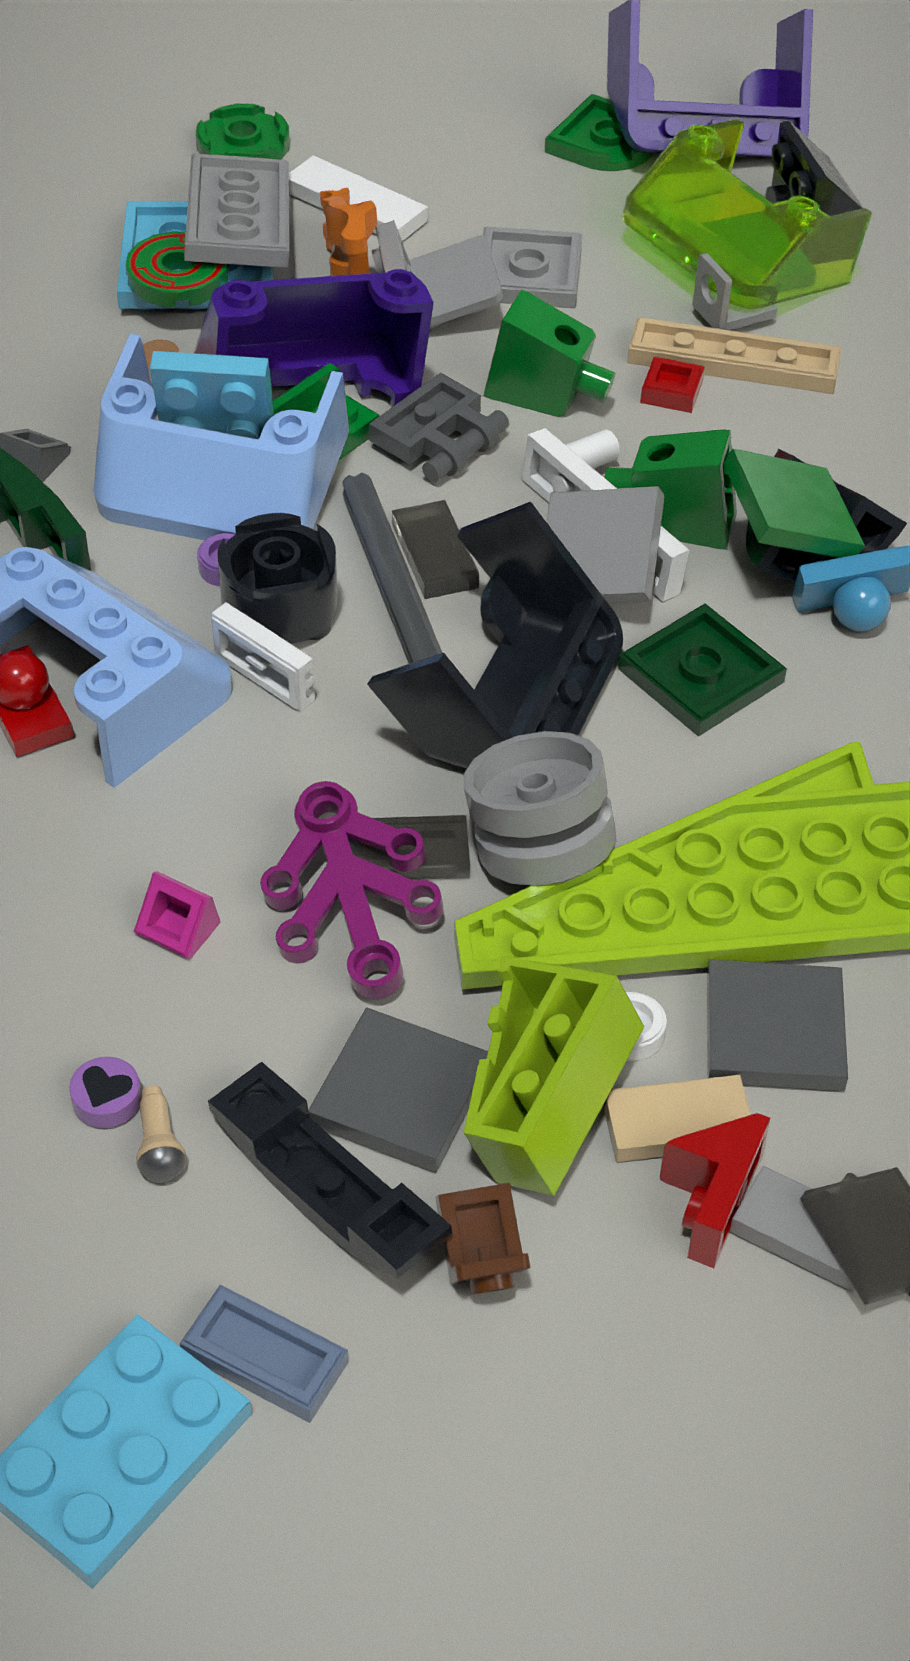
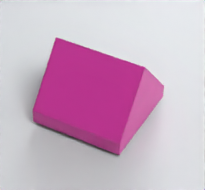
M157 871L152 874L134 933L186 958H191L221 921L213 897Z

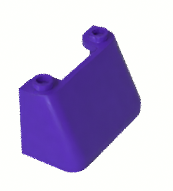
M394 269L385 273L251 282L232 280L216 288L212 293L194 354L268 358L271 387L297 385L306 377L311 376L331 363L343 373L344 381L354 380L360 396H370L372 388L380 390L391 397L390 405L393 407L422 386L434 302L425 284L412 272L403 269Z

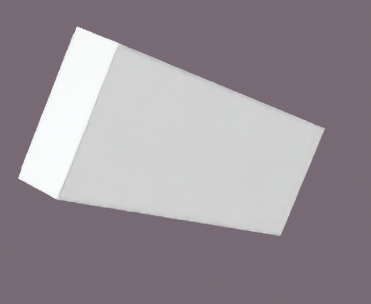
M314 155L289 172V194L322 210L320 191H338L341 188L348 187L350 190L349 205L372 200L377 211V226L394 220L402 241L428 221V206Z

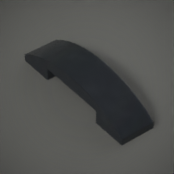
M262 1061L208 1100L209 1109L218 1122L267 1180L322 1232L348 1252L377 1270L399 1278L452 1235V1225L406 1185L400 1183L394 1189H391L309 1117L307 1100Z

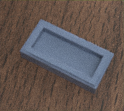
M219 1285L180 1342L182 1349L217 1375L311 1423L349 1363L347 1349L222 1285Z

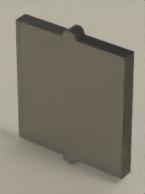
M898 1167L860 1177L853 1173H847L841 1182L807 1190L800 1198L802 1204L864 1305L905 1293L910 1296V1186Z

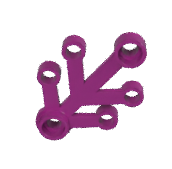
M321 781L314 783L302 792L295 806L294 818L299 832L277 865L266 870L261 877L260 885L265 901L269 906L278 910L289 909L295 906L302 896L299 876L322 845L328 863L292 919L286 920L278 927L276 941L282 957L288 962L303 963L310 960L318 950L316 931L339 897L354 945V949L350 952L347 959V970L352 986L360 995L366 998L383 999L394 993L403 980V968L397 949L391 943L380 940L364 890L404 906L407 918L417 925H428L440 918L443 912L441 891L435 883L429 880L414 881L353 855L348 838L386 851L388 862L393 869L399 872H411L418 869L424 863L426 857L423 838L418 831L412 828L397 829L358 813V806L354 796L335 782ZM325 813H335V815L326 819H318L321 815ZM403 845L416 847L413 852L407 855L395 853ZM280 882L291 883V886L284 892L277 893L271 891ZM421 897L433 899V902L424 908L412 905L415 900ZM295 935L307 936V940L299 946L287 945L288 940ZM375 970H384L388 972V974L381 979H366L367 976Z

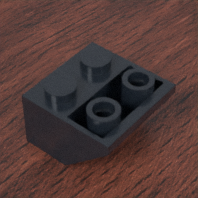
M790 121L780 122L778 142L773 145L771 152L774 170L772 184L767 188L765 195L767 210L775 214L809 262L859 254L866 217L865 209L830 158Z

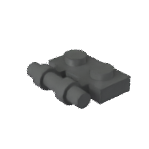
M439 373L369 423V441L408 464H411L423 454L429 456L431 459L423 464L422 470L427 479L436 482L444 475L453 476L467 465V458L476 451L485 452L499 441V434L509 427V420L505 413L500 410H495L487 417L481 414L480 394L443 373ZM456 430L463 434L456 440L448 437Z

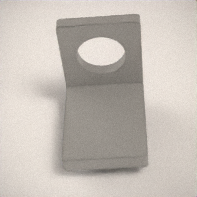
M708 253L699 255L692 306L712 328L733 330L776 318L778 308L754 282L750 281L732 286V279ZM709 275L713 278L716 284V291L709 292Z

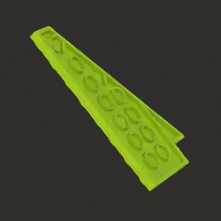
M850 742L611 850L605 860L587 873L564 882L530 886L454 921V940L462 989L502 986L503 979L498 973L502 956L612 975H627L708 967L709 959L771 962L910 949V781L874 784L861 742Z

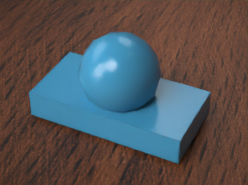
M906 545L801 565L792 594L797 612L834 606V613L840 623L853 631H870L878 627L888 617L890 612V595L909 591L910 546Z

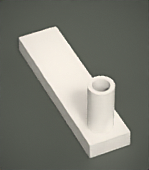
M546 428L528 434L521 479L547 502L550 500V493L617 489L594 468L612 462L619 457L620 447L618 440L608 429H603L568 444L562 443ZM661 526L652 593L664 602L680 595L690 550Z

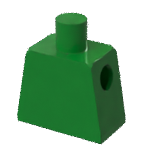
M521 289L502 319L483 396L510 405L561 417L565 416L578 393L604 403L611 390L616 373L589 362L596 338L593 329Z
M720 429L648 436L641 440L632 468L607 467L604 478L617 489L658 486L665 495L661 526L678 541L727 550L737 515L735 489L723 464L732 450L731 430Z

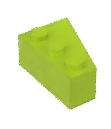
M502 956L498 972L503 979L498 1006H491L487 1022L492 1031L487 1059H479L463 1133L495 1182L502 1184L510 1182V1186L555 1196L645 1026L617 975Z

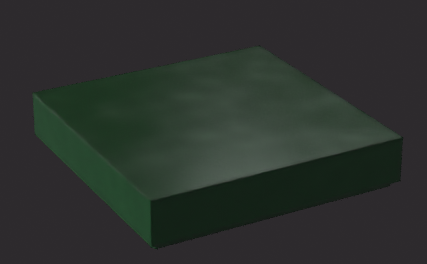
M706 603L619 654L618 661L619 671L698 737L783 684L787 670L784 665Z

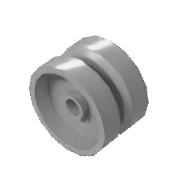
M543 731L518 735L492 745L475 757L464 773V792L469 814L475 821V840L480 862L491 876L510 884L531 886L564 882L587 873L609 856L617 842L611 800L607 797V779L602 752L589 739L566 732Z

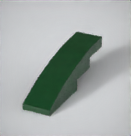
M0 448V523L8 522L23 547L40 550L49 547L54 556L91 571L85 530L61 499L27 466Z

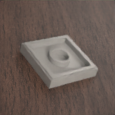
M500 227L483 228L482 236H485L489 242L503 292V300L500 303L512 304L522 289L553 307L575 308L582 234Z
M658 486L550 493L546 522L607 603L651 601L665 497Z

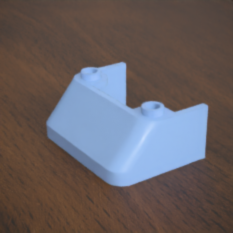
M130 334L101 399L94 496L100 514L111 522L200 540H206L211 536L222 533L236 534L235 526L242 521L268 513H289L301 516V525L313 529L349 434L343 373L331 372L316 413L301 410L281 411L273 415L265 423L258 440L155 420L157 409L141 335Z

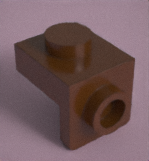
M510 1182L437 1195L435 1198L438 1214L452 1225V1235L443 1241L450 1284L469 1281L471 1295L514 1288L513 1273L523 1272L530 1269L531 1266L528 1253H522Z

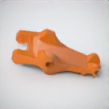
M348 187L341 188L338 191H320L321 206H323V214L326 217V222L322 224L323 236L326 240V248L332 250V254L329 257L330 276L370 274L367 240L377 226L375 204L371 200L349 205L350 190Z

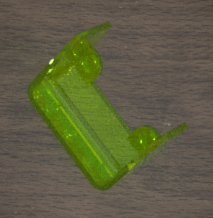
M739 119L705 126L692 125L689 129L678 132L626 197L622 220L627 226L695 278L699 255L708 253L732 279L729 303L746 309H758L848 285L872 212L867 208L829 216L819 209L817 202L803 196H794L786 201L772 203L734 176L731 171L745 124ZM709 275L708 288L717 294L716 284Z

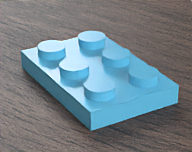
M153 351L150 374L159 421L259 440L265 423L274 415L268 358Z
M137 1314L0 1454V1512L93 1589L252 1415L251 1402Z

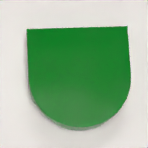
M595 94L588 96L545 138V153L600 171L632 169L645 163L653 154L637 151L626 142L611 101Z

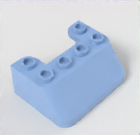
M20 547L0 557V646L41 618L101 660L77 679L74 685V696L78 709L97 723L105 781L113 788L208 717L230 698L232 692L231 672L228 663L222 657L100 575L36 548Z

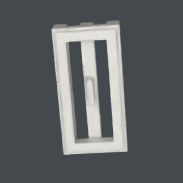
M227 602L211 613L214 652L222 657L229 666L300 712L315 701V692L309 689L314 685V675L308 672L314 667L312 657Z

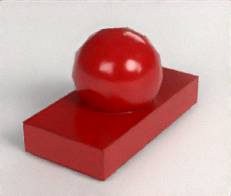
M29 645L0 654V727L16 757L74 737L72 722L49 683L47 668L33 654Z

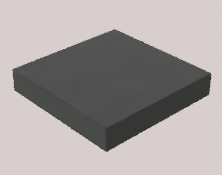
M709 959L707 969L708 1078L740 1075L743 1085L845 1091L848 1081L842 967Z
M366 1007L308 1110L309 1117L326 1132L436 1173L469 1109L479 1059H487L488 1051Z

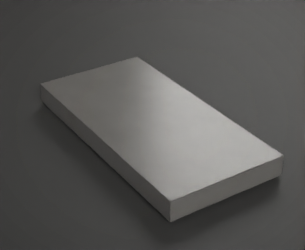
M191 154L184 261L288 268L289 161Z

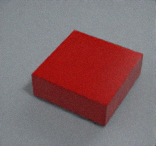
M653 357L642 386L640 403L692 413L703 382L705 366Z

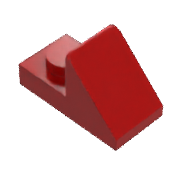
M759 1113L751 1114L674 1138L665 1144L660 1170L661 1181L692 1193L682 1220V1226L692 1230L688 1259L713 1269L715 1268L730 1233L732 1219L746 1196L762 1158L770 1117Z

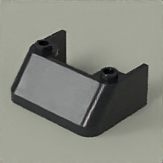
M532 502L462 527L457 537L490 577L481 596L480 613L484 624L500 642L475 689L472 688L445 653L374 675L367 685L425 754L431 758L467 769L475 757L492 745L518 735L543 731L566 732L579 735L622 650L623 631L614 610Z

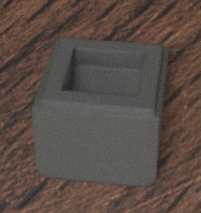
M28 428L0 433V448L27 466L42 482L70 455L71 446H68V443Z

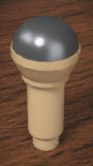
M153 1085L145 1087L141 1092L140 1113L144 1138L136 1155L138 1169L146 1179L155 1183H167L175 1179L183 1171L186 1153L171 1131L167 1099L163 1096L162 1089Z

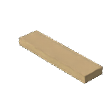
M637 317L628 349L627 363L650 367L653 357H661L705 366L704 375L834 394L842 347Z

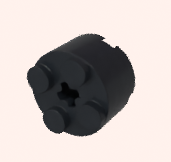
M289 513L257 515L236 525V534L227 543H225L223 538L217 552L221 605L227 602L290 644L307 639L318 640L328 635L338 606L336 547L328 531L318 524L317 531L301 525V516Z

